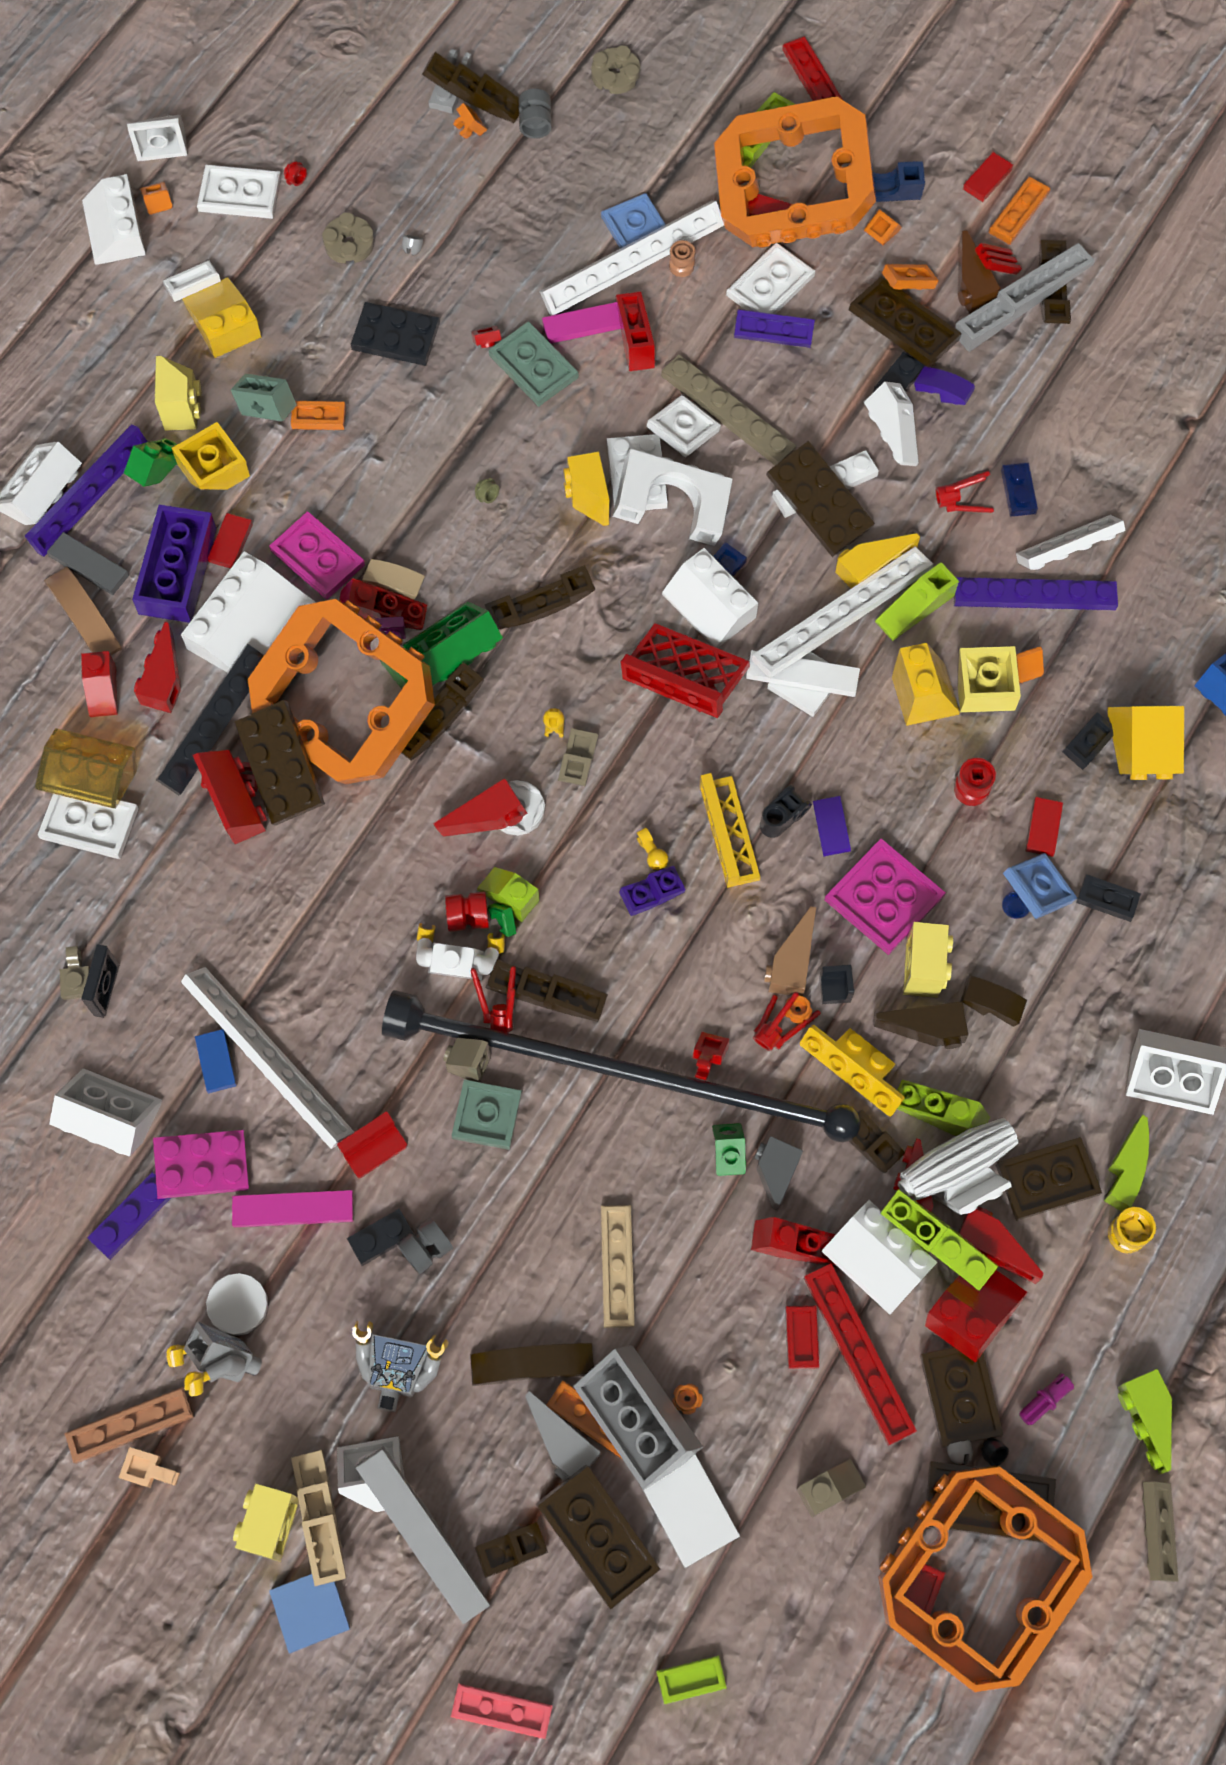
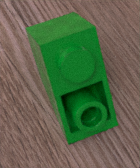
M162 439L134 445L124 474L143 487L161 483L177 465L172 451V447L177 444L172 440Z

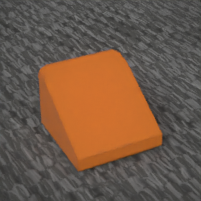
M165 182L140 189L149 214H155L172 208Z
M879 209L864 231L880 244L885 245L902 227Z
M1041 647L1016 654L1019 683L1043 675V650Z

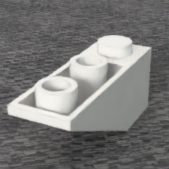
M884 382L864 401L869 410L868 414L879 427L883 440L889 444L893 451L894 459L900 465L917 466L919 463L913 404L901 384Z

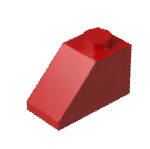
M110 652L82 653V681L89 716L118 715L116 665Z

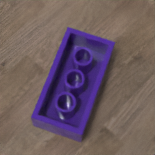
M159 504L132 598L139 615L187 623L192 621L208 564V556L217 530L212 513Z

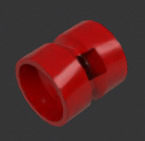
M972 758L963 763L954 783L955 796L961 803L967 806H977L987 800L996 780V772L993 765L983 758Z
M485 891L469 893L468 897L465 898L462 894L445 895L449 932L462 931L467 926H471L472 929L489 928Z

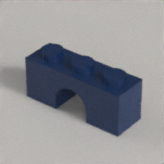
M923 161L898 162L897 167L889 173L878 174L873 172L876 202L921 200L925 187ZM844 183L845 199H847V198H848L847 183Z

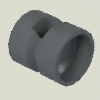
M528 89L522 92L519 96L520 132L524 136L534 139L547 136L552 128L550 95L541 89Z
M428 1218L419 1225L415 1235L409 1233L396 1243L419 1275L433 1265L434 1257L440 1259L453 1249L450 1241L432 1218Z

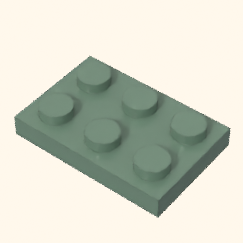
M529 321L489 349V356L538 407L579 378L578 371Z

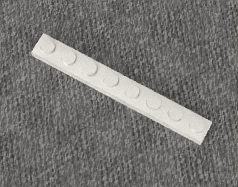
M712 200L541 290L540 293L549 315H556L669 255L670 247L673 243L681 240L692 243L724 226L717 202Z
M916 547L912 548L754 653L752 662L769 679L918 580L932 569L933 563Z
M206 967L185 974L181 983L331 1149L354 1133L351 1127Z

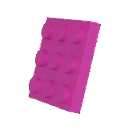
M880 839L825 896L824 901L887 955H890L909 935L913 922H921L942 900L946 892L883 839Z

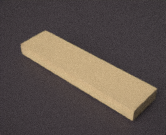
M631 1205L601 1206L604 1328L634 1327Z

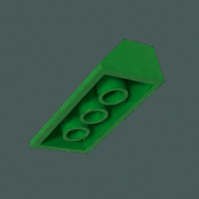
M467 601L402 646L407 650L413 647L425 656L422 661L430 666L433 686L437 682L446 681L452 675V672L463 662L468 666L475 660L476 656L495 648L497 642L503 639L489 611ZM380 660L384 668L402 689L408 680Z

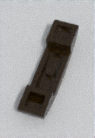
M1041 239L1039 267L1067 250L1066 240ZM1067 284L1040 302L1044 323H1071L1070 300H1067Z
M584 565L561 574V580L513 599H511L510 595H507L484 605L498 629L510 628L557 613L595 591V586Z
M463 662L445 681L446 687L434 699L435 706L401 754L412 761L430 747L467 707L484 682V678Z
M592 1343L538 1345L470 1354L472 1386L564 1376V1378L585 1376L594 1368Z

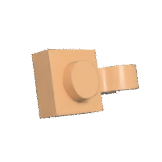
M129 1447L119 1478L151 1488L154 1479L176 1486L180 1473L159 1467L162 1457Z

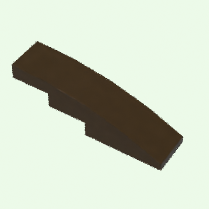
M436 51L431 55L422 73L423 76L468 104L511 123L516 122L520 114L519 98L486 73L480 77L461 62L455 66Z
M497 960L485 988L507 996L510 968L513 965ZM516 967L515 999L596 1022L599 1021L608 994L556 974L549 976L528 967H524V969Z

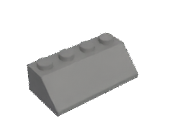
M632 1345L614 1349L573 1386L643 1490L681 1467L703 1448Z

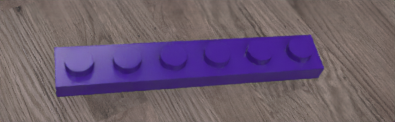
M131 424L25 535V538L38 554L44 557L63 532L66 534L120 478L125 471L133 446L148 442L137 426Z
M956 577L959 583L954 596V606L1116 610L1118 607L1117 581Z

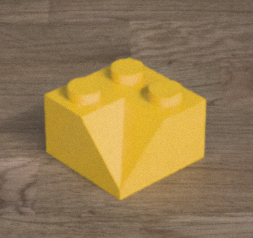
M218 422L172 447L177 465L189 482L199 489L228 490L250 477L246 460Z

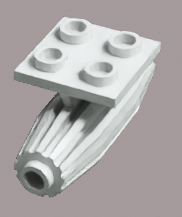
M1005 1118L971 1128L928 1151L900 1174L901 1181L898 1182L899 1188L914 1200L933 1195L934 1199L960 1215L971 1213L977 1209L978 1205L987 1200L1000 1197L1003 1191L1012 1187L1010 1181L997 1175L989 1167L1018 1144L1017 1134Z

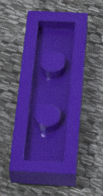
M738 310L734 338L811 348L815 320Z
M152 1172L87 1237L108 1259L111 1260L171 1199H157L156 1175Z

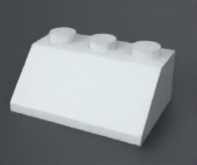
M127 174L101 179L82 200L95 265L146 255L134 196Z
M58 441L36 445L1 490L0 512L24 525L36 524L47 513L46 510L49 506L61 498L63 495L61 490L67 483H71L78 475L77 469L82 463Z
M705 548L683 563L662 592V595L716 648H719L756 619L758 602Z
M1139 1029L1131 1054L1126 1096L1213 1115L1226 1078V1048Z
M82 1069L55 1094L49 1124L60 1128L64 1132L75 1134L87 1139L89 1142L97 1143L119 1154L130 1157L143 1143L161 1106L162 1100L89 1070Z
M868 1200L826 1245L822 1252L887 1313L891 1314L937 1262L913 1239L881 1215L882 1211Z

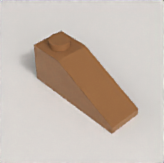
M816 907L808 909L774 956L773 964L767 965L764 982L770 983L768 992L791 996L794 992H798L799 996H803L806 986Z

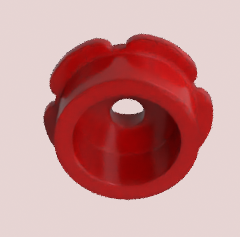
M294 161L285 167L284 178L288 185L300 186L305 181L307 170L301 162Z

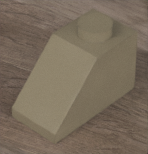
M457 1038L454 1046H448L443 1061L446 1062L447 1072L469 1081L480 1083L491 1059L488 1042Z
M849 1459L804 1483L796 1490L813 1518L866 1488V1485L852 1460Z

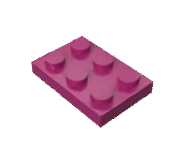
M308 511L269 545L270 551L326 600L365 566L364 559Z
M244 1130L153 1138L157 1199L247 1191L249 1189Z

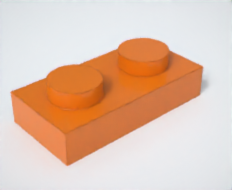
M886 264L882 271L889 285L897 290L935 289L939 281L928 265Z
M295 401L297 405L291 412L292 429H345V402Z

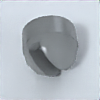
M403 235L402 248L405 253L409 254L411 250L412 255L418 254L422 248L423 239L416 236Z
M970 1441L957 1442L947 1446L948 1455L954 1464L967 1465L971 1461L973 1449Z

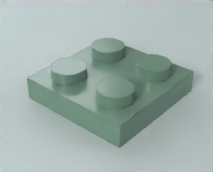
M464 1080L452 1131V1139L510 1150L522 1090Z

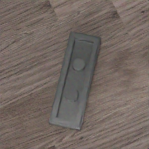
M64 532L47 551L50 558L68 567L111 595L115 594L129 576L128 571Z

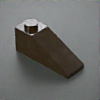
M962 1002L878 1012L873 1019V1026L935 1047L944 1046L945 1049L961 1047L962 1043H965L969 1036Z

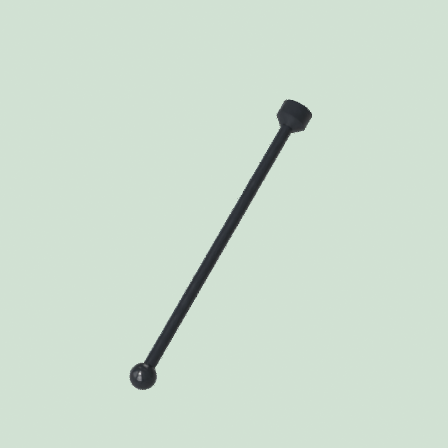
M393 990L390 994L383 1017V1036L406 1041L421 1030L453 1038L483 1040L488 1042L490 1047L822 1127L825 1134L836 1142L852 1140L858 1134L861 1126L859 1114L853 1107L847 1104H836L828 1110H823L425 1013V1009L417 995Z

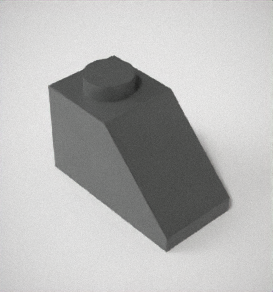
M770 1136L767 1144L761 1142L754 1159L759 1160L757 1172L773 1209L778 1211L803 1150Z

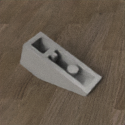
M528 1392L525 1398L552 1464L556 1467L554 1474L564 1482L584 1465L591 1468L600 1457V1452L531 1392Z

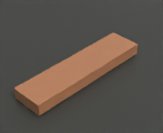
M181 1387L66 1432L65 1436L73 1463L77 1464L194 1418L186 1390L184 1387Z

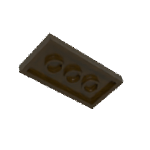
M882 276L854 299L849 306L850 312L928 368L960 340L962 335L961 332L905 292L893 289Z
M809 441L766 473V476L832 557L875 524Z
M282 700L235 721L272 825L276 826L325 805L288 701Z
M931 1461L929 1463L926 1500L931 1502L937 1493L934 1487L944 1474L949 1476L951 1472L975 1469L976 1467ZM1008 1472L1054 1507L1056 1479ZM977 1491L972 1495L949 1529L1043 1543L1034 1535L1027 1539H1017L1007 1535L1000 1525L1002 1510ZM1021 1513L1015 1514L1011 1520L1015 1531H1019L1025 1526V1518Z
M584 1465L536 1503L538 1509L610 1610L661 1570L587 1465Z

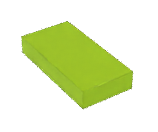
M719 1655L656 1671L664 1704L727 1688Z

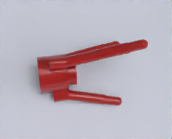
M986 471L949 485L936 487L935 493L939 508L946 507L947 513L953 511L993 513L994 508L956 505V502L961 501L960 489L985 481L990 472Z
M512 966L510 968L506 1004H496L490 1012L475 968H471L470 972L483 1011V1023H490V1029L503 1032L512 1031L516 967Z
M798 992L793 993L772 1022L768 1021L778 999L776 995H773L760 1023L753 1030L755 1032L753 1036L754 1041L767 1051L771 1052L774 1047L780 1050L787 1040L821 1014L819 1010H816L808 1020H803L802 1023L797 1024L781 1037L783 1030L778 1024L798 998Z

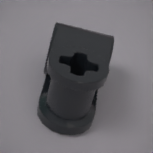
M789 785L763 810L760 821L761 832L770 838L780 836L809 811L812 803L802 799L795 792V787ZM776 818L780 823L772 824L767 819Z

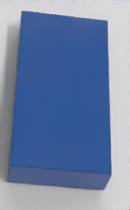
M222 1029L195 1036L207 1093L236 1087L237 1084L225 1031Z

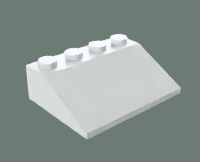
M243 552L182 632L181 636L187 650L228 672L246 644L251 645L265 655L298 606L303 605L309 597L266 563Z

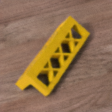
M711 773L700 775L699 787L727 888L760 881L759 870L733 777L729 776L713 780ZM728 785L730 795L724 802L718 798L716 788ZM725 809L734 813L737 817L733 827L725 824L723 817ZM732 834L744 842V846L739 853L732 849L730 842ZM739 860L750 865L752 874L740 877L737 868Z

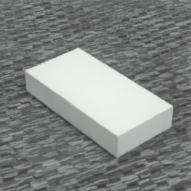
M206 261L167 278L163 282L168 293L176 302L219 283L221 280L211 262Z

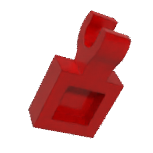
M701 1032L693 1051V1058L698 1059L696 1065L698 1069L695 1078L707 1080L712 1063L722 1064L730 1039Z

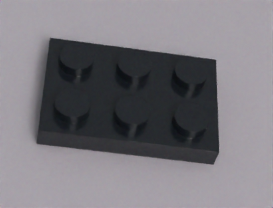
M365 302L351 341V349L353 351L426 366L440 325L439 317Z

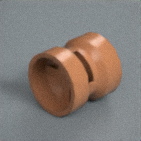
M681 240L673 243L670 247L669 268L675 276L686 277L694 271L695 248L692 243Z

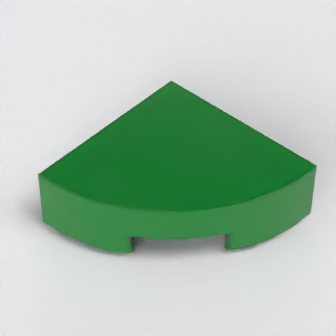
M499 903L488 905L491 919L496 918L502 928L499 931L507 937L517 934L512 907Z

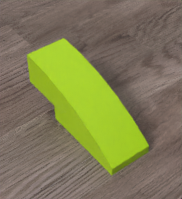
M1143 1114L1133 1125L1108 1168V1171L1118 1177L1104 1201L1121 1212L1132 1207L1146 1172L1149 1155L1148 1117Z

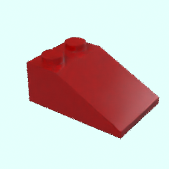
M997 1270L994 1271L980 1291L959 1275L928 1312L925 1327L976 1363L1028 1292Z

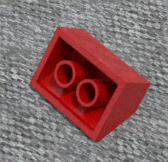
M230 750L194 754V760L219 817L234 844L236 845L265 832L266 829L262 822L267 821L261 805L257 807L254 805L252 797H255L256 794L250 781L244 782L241 773L245 772L239 756L234 758Z

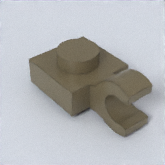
M78 946L66 947L68 968L59 969L61 998L63 1000L82 998L90 967H82V952L78 950Z

